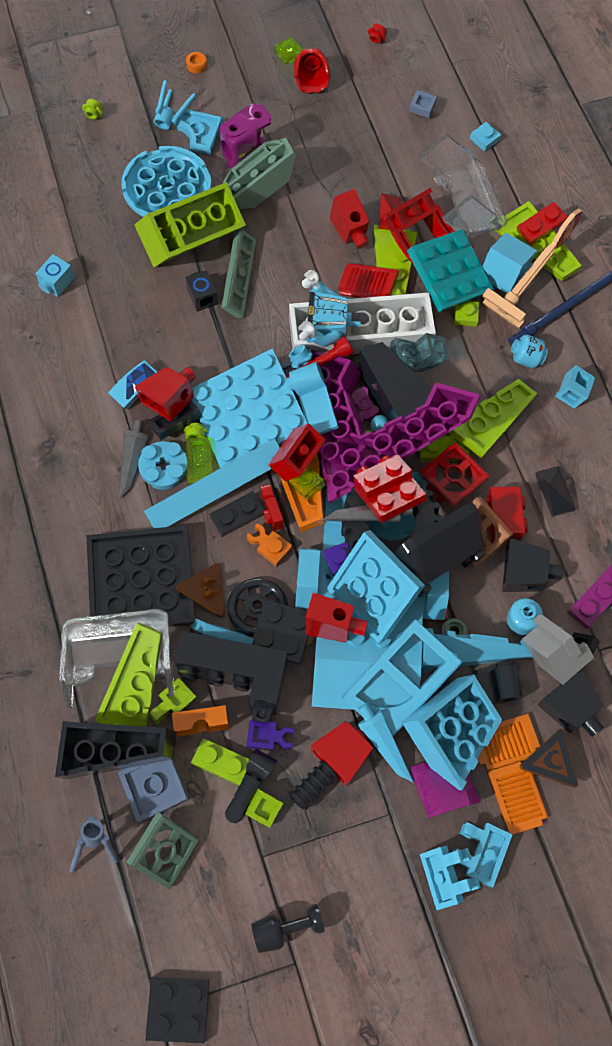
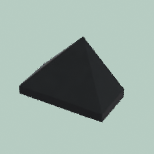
M559 466L535 473L552 517L576 510Z

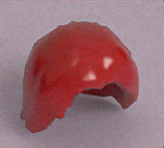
M318 48L302 49L294 61V78L299 90L310 94L319 93L327 88L331 77L327 57Z

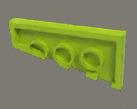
M373 224L376 267L398 270L399 274L391 296L405 295L411 262L397 245L390 230L379 229V225ZM404 230L408 240L414 246L417 232Z
M518 379L498 391L488 400L485 399L479 403L472 418L450 431L449 434L481 459L535 398L537 393Z

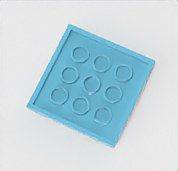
M273 349L192 387L194 396L191 401L201 412L202 418L199 420L203 425V429L205 428L208 431L205 434L220 468L274 438L279 447H281L293 429L307 424L298 401L288 386L287 378Z

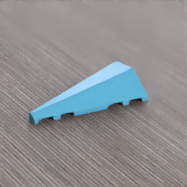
M426 628L457 658L461 659L463 663L459 667L533 658L523 640L520 643H509L508 638L479 634L455 635V631H447L446 634H434L433 629ZM422 641L421 672L437 670L444 660Z

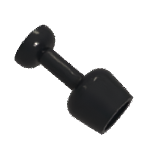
M313 904L308 908L307 916L282 924L275 915H268L251 923L258 953L280 950L285 943L284 935L311 927L312 931L317 934L324 933V925L317 904Z

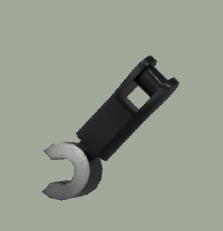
M258 749L252 752L246 767V772L250 775H245L234 798L225 811V817L230 823L240 822L253 796L261 785L259 780L265 781L278 760Z

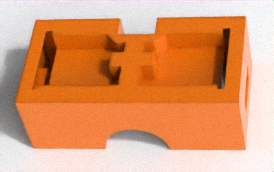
M226 705L172 713L174 731H177L176 737L198 734V732L204 731L212 732L229 729Z

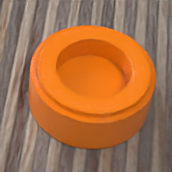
M201 52L190 53L186 57L187 69L196 74L204 72L207 68L206 56Z

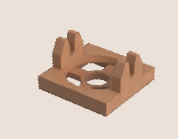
M481 496L477 497L473 504L479 510V514L486 516L481 523L487 547L484 550L486 555L476 563L472 562L476 568L489 557L501 551L500 548L508 544L507 540L513 535ZM491 524L494 525L496 533L493 544L486 537L487 528Z

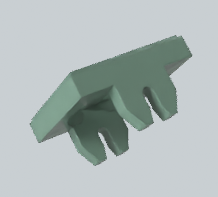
M157 812L126 863L170 890L199 839ZM161 831H172L167 840L158 842L154 839L156 834ZM179 838L180 848L179 853L176 854L175 843ZM169 844L171 847L170 855L165 859H160L161 848ZM148 847L154 850L155 860L150 868L145 859ZM173 862L168 868L159 871L163 864Z

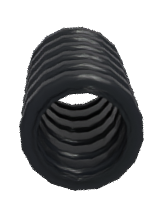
M323 760L318 762V767H313L312 773H307L308 777L301 780L302 784L300 786L298 784L295 786L296 790L294 792H289L290 798L302 810H307V805L309 803L313 804V799L315 797L319 798V793L326 790L325 786H330L332 784L331 780L338 778L337 773Z

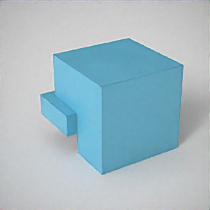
M505 233L490 248L482 266L491 285L505 293L511 292L533 265L531 262L537 250Z

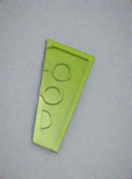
M528 201L494 222L492 229L501 236L507 233L529 245L517 231V227L538 211ZM554 231L530 246L537 250L533 258L534 261L553 242L557 235ZM563 244L555 249L552 257L543 268L563 282L580 271L582 265L566 245Z
M140 622L136 623L95 721L101 724L148 727L162 632Z

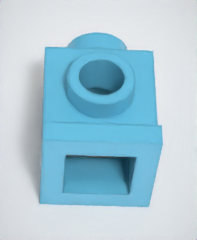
M575 365L565 374L561 387L555 397L575 409L588 399L595 377Z

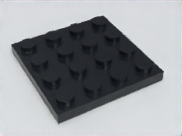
M187 525L86 535L90 631L92 635L133 631L137 622L153 629L185 626L195 622L194 600L176 589L179 583L192 577Z

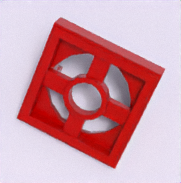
M456 442L419 471V475L428 484L427 490H431L433 494H436V502L443 503L445 501L452 509L489 478V475ZM456 459L458 460V465L450 464L447 460ZM438 465L445 470V477L437 482L435 475ZM451 468L458 469L461 472V477L456 480L451 479L448 476V470ZM466 469V475L472 477L471 484L464 478V471ZM449 483L459 484L464 490L451 492L444 488Z

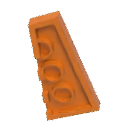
M317 452L300 477L284 481L281 478L301 533L325 524V520H322L324 518L319 452Z

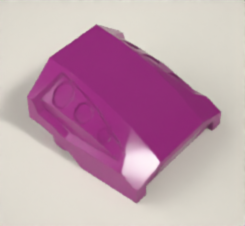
M427 762L410 767L418 795L428 819L468 805L481 803L470 774L465 779L467 783L463 790H458L432 770Z

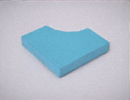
M186 109L176 123V130L184 132L189 137L190 151L211 156L220 133V126L223 124V117Z

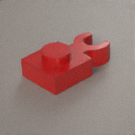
M270 484L260 487L262 491L261 496L266 506V510H263L266 524H271L273 531L283 529V518Z

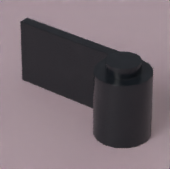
M511 662L497 663L495 665L496 668L491 670L490 673L475 675L492 704L513 702L523 698L517 666L511 665ZM459 677L448 678L439 687L440 691Z

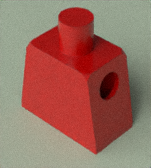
M352 189L335 196L329 218L345 244L354 242L357 249L366 247L369 244L366 236L369 219L356 190Z
M165 367L137 384L135 389L144 406L171 422L192 400L194 393L190 383L196 378V375L189 367H186L180 373Z
M312 593L305 617L306 635L346 643L349 633L365 636L368 621L353 617V605Z
M345 721L314 742L310 747V751L319 760L326 762L337 773V779L347 787L370 755L373 747L366 741L368 737L361 731L359 726L354 729Z

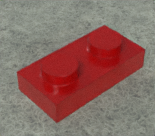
M552 202L519 224L517 231L532 246L560 227L568 216L555 202Z

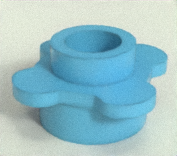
M300 345L290 352L289 357L293 368L301 367L310 361L313 356L310 353V347L306 348L305 345Z

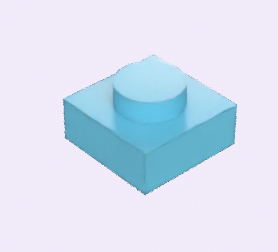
M487 122L474 130L470 136V139L483 151L488 150L499 142L501 134Z

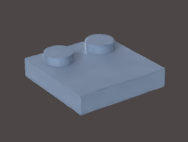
M173 759L125 768L118 772L137 823H142L154 817L157 812L161 814L190 800Z

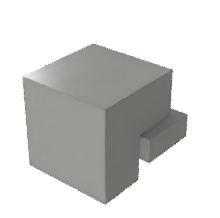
M542 614L533 619L537 627L522 639L538 666L562 685L594 658L585 642L579 645L562 626L558 627Z

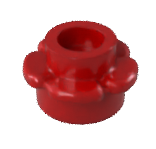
M374 23L371 29L369 28L367 31L370 35L369 39L376 44L385 42L387 29L378 23Z

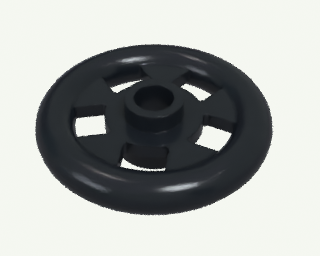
M251 578L239 583L232 590L227 602V613L233 626L246 635L254 636L265 600H268L266 598L267 595L272 593L277 600L276 603L288 606L283 590L276 583L265 578ZM259 588L260 594L249 596L248 590ZM238 600L246 601L245 610H237ZM258 602L262 604V607L254 609L253 604ZM247 616L257 620L255 626L245 623Z

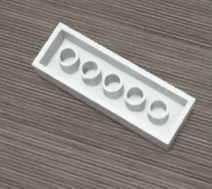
M429 293L348 299L347 312L361 313L360 327L346 326L345 336L354 350L353 354H360V351L367 345H375L383 342L391 351L432 348L436 332ZM309 302L289 304L292 349L305 345L306 348L310 347L311 350L325 353L334 348L333 345L337 342L323 347L314 342L309 343L306 340H300L299 334L303 331L299 330L298 327L308 319Z

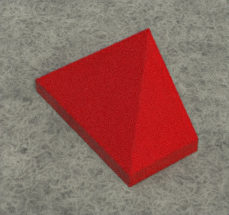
M381 193L379 201V229L389 230L382 215L401 205L402 198Z

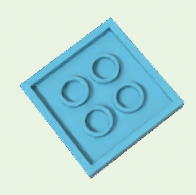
M369 530L362 534L327 589L338 601L354 606L353 617L368 621L366 631L379 644L387 639L425 585Z

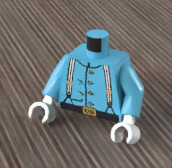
M309 270L304 274L307 278L302 281V286L304 288L312 287V290H310L308 319L298 327L299 330L303 331L299 334L300 340H306L309 343L314 342L320 346L327 347L345 336L346 326L360 327L361 313L347 312V298L340 296L321 281H318L319 276L314 270Z

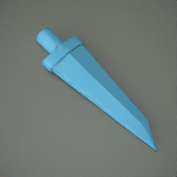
M367 703L360 706L358 710L364 718L363 721L358 723L361 731L366 734L397 775L413 782L382 711L373 714Z

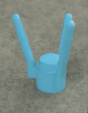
M166 80L163 81L158 106L155 111L156 116L153 120L157 127L168 130L171 124L176 125L179 117L196 97V94L193 93L178 112L173 115L174 111L168 107L173 91L169 89L165 98Z

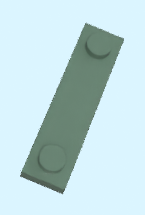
M238 229L234 233L221 307L238 319L244 317L256 246V239L242 229Z

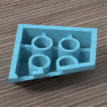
M475 675L456 678L404 720L402 724L429 767L458 790H463L467 783L465 779L469 772L475 769L479 762L477 758L483 748L488 746L502 719Z

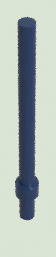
M612 271L533 323L528 322L522 326L519 332L508 338L509 344L512 346L516 339L519 340L525 334L534 336L537 330L612 282Z

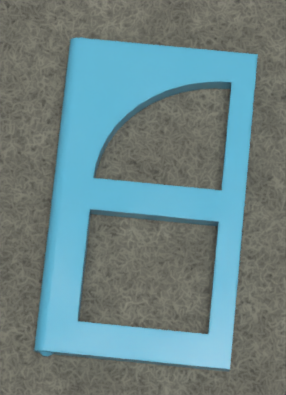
M414 619L342 698L360 715L361 713L358 708L366 703L373 714L382 711L392 736H394L404 726L402 722L417 711L463 662ZM414 633L444 660L420 688L389 660ZM382 669L408 692L411 697L395 706H377L364 701L357 694Z

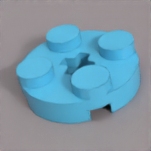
M162 441L143 448L138 467L140 475L145 482L159 490L171 489L180 484L179 481L188 472V462L186 454L179 444ZM161 461L170 463V465L166 466V470H161V467L157 466V464Z

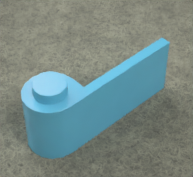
M317 361L289 372L290 377L287 378L290 390L296 391L299 396L307 423L320 434L339 428L325 379Z

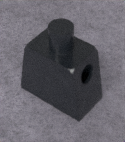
M510 539L505 548L502 592L543 591L548 583V579L561 581L563 566L549 564L550 551L548 549L516 539Z
M579 670L565 684L559 685L538 703L542 710L570 733L582 725L588 734L593 737L604 728L594 716L597 711L604 707L603 703L582 670Z

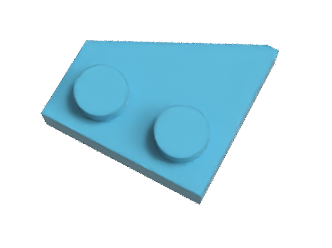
M197 618L189 626L206 636L251 645L254 638L204 622Z

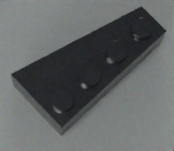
M63 721L55 777L73 779L174 759L177 731L160 727Z

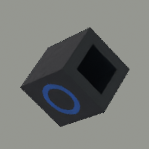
M207 270L195 272L185 277L187 291L196 312L218 305L217 291Z

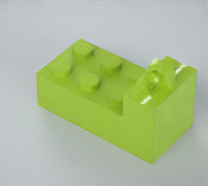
M226 182L148 213L134 226L153 267L173 260L179 255L234 233L236 230L246 226Z

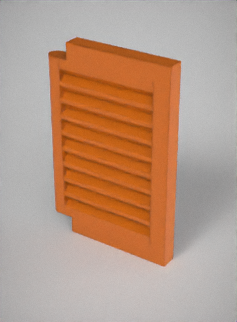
M525 714L500 723L488 746L483 748L477 758L479 766L485 764L486 770L491 771L524 761L536 748L540 747L529 715Z
M521 762L487 772L507 831L513 835L543 826L542 820L549 818L532 773L521 770Z

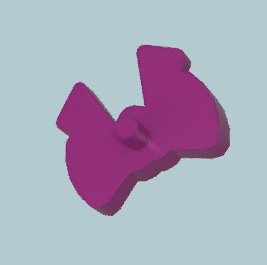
M361 387L356 389L352 397L355 405L361 410L359 416L363 424L364 420L369 421L379 415L380 409L371 402L368 388Z

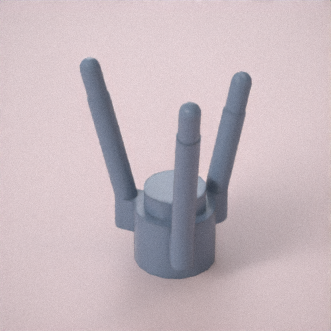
M90 816L82 824L81 837L77 840V847L70 866V872L72 873L77 867L84 846L93 848L104 844L113 862L117 863L119 861L109 842V836L104 834L102 823L94 819L93 816Z

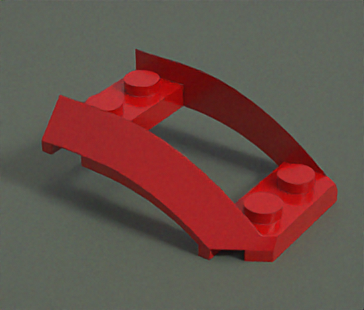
M431 188L382 215L397 245L412 264L413 262L407 252L412 247V244L404 233L405 229L423 219L435 238L455 232L439 204L435 205L430 195L432 192Z

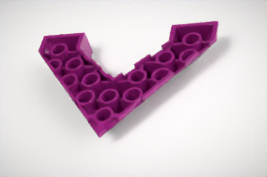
M311 350L310 353H312L313 356L311 357L310 361L324 353L316 350ZM336 357L322 365L320 368L339 427L321 434L326 440L318 451L321 454V466L324 480L327 483L329 502L333 503L351 492V489L354 487V475H356V472L361 467L368 466L371 468L377 465L382 457L387 455L390 457L399 455L404 460L469 421L475 412L481 395L435 382L426 403L416 408V412L404 418L400 416L384 424L383 428L373 433L370 431L366 433L352 397V392L360 378L361 372L352 360L342 357Z

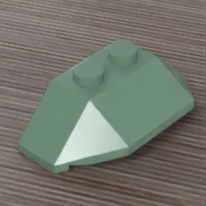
M282 138L281 140L264 142L234 166L225 177L223 183H228L238 208H255L289 182L296 154L288 139Z

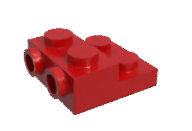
M399 455L393 457L384 456L377 465L371 468L363 466L354 475L356 492L381 523L426 501V493L412 478V470Z

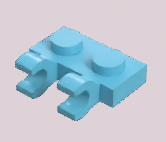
M468 822L463 823L459 834L478 843L473 856L470 855L471 860L459 863V865L468 868L465 876L469 878L477 877L479 883L493 888L513 834L489 823L484 824L483 830Z
M443 846L420 854L436 910L464 903L462 893L481 888L477 877L458 882L453 865L471 860L468 848L449 853L448 847Z

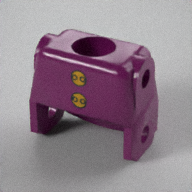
M253 103L237 112L220 126L222 155L227 160L229 168L232 169L264 142H267L260 135L262 129L271 125V115L263 105Z

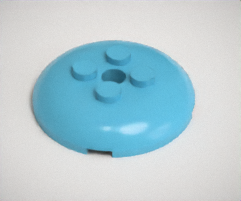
M160 146L159 150L149 153L144 151L129 162L124 170L121 186L127 204L134 212L144 217L148 213L211 189V177L206 164L195 153L181 147Z

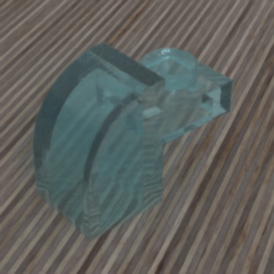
M425 333L416 342L395 338L391 341L392 351L414 372L433 369L448 359L445 337Z

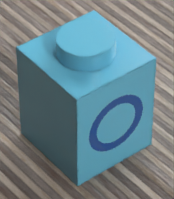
M53 254L35 273L40 289L47 294L52 293L57 297L61 295L75 278L71 265Z

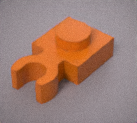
M256 524L255 530L260 535L253 537L248 533L246 535L247 540L253 545L259 544L257 552L277 567L292 550V545L274 531L268 536L265 534L264 527Z

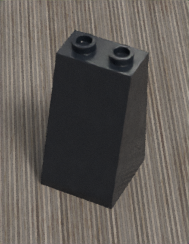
M383 342L375 345L369 344L360 351L358 370L361 372L360 380L364 387L368 388L370 398L374 405L380 409V415L387 417L389 421L400 416L404 418L416 412V408L426 403L432 388Z

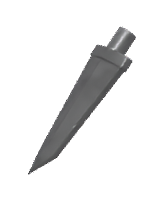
M139 420L134 421L132 430L124 431L119 499L131 488L138 468L139 458L148 441V435L142 433L144 423Z
M368 505L336 510L322 519L333 521H380ZM412 508L387 521L400 522V516L413 514Z

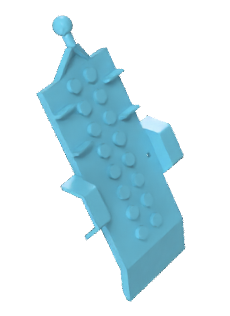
M383 415L375 416L370 424L372 431L375 432L383 428L384 424L389 422L388 418ZM412 472V478L416 482L418 480L423 482L422 490L427 492L426 482L419 475V472ZM351 492L333 503L329 502L327 495L325 517L336 510L344 509L346 497H350ZM412 514L400 516V522L385 521L381 523L380 521H368V525L372 532L381 538L400 540L407 537L413 531L415 522ZM325 520L323 550L300 548L296 609L308 610L312 593L337 600L327 589L334 577L323 551L345 542V537L341 535L342 521ZM449 571L430 584L432 589L421 598L416 597L384 642L378 644L367 631L365 636L349 633L346 643L317 637L312 707L355 710L342 696L414 619L421 625L423 619L445 620L449 599ZM414 633L389 660L420 688L422 640ZM382 669L357 694L359 698L377 706H395L411 697L408 692Z

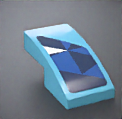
M144 360L120 379L108 393L123 408L128 410L139 397L135 386L157 373V371Z

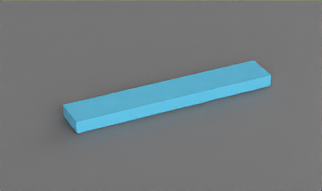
M274 438L147 508L144 512L154 529L168 527L272 469L268 464L280 448Z

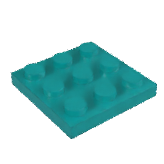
M463 229L414 245L407 250L438 313L481 297L488 288L494 290Z

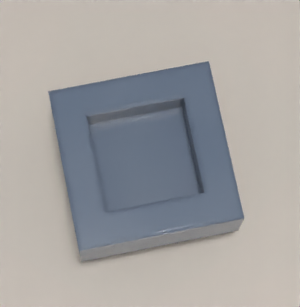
M417 90L410 104L409 112L429 118L437 96Z

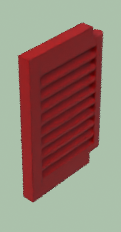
M347 263L338 289L341 290L340 295L357 298L391 296L399 271L396 269Z

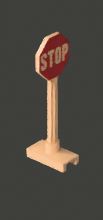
M578 208L570 214L562 224L553 242L544 249L511 292H508L502 298L488 288L483 294L485 299L482 304L520 329L525 322L526 313L515 307L519 297L552 257L555 249L562 246L571 235L581 218L582 210Z

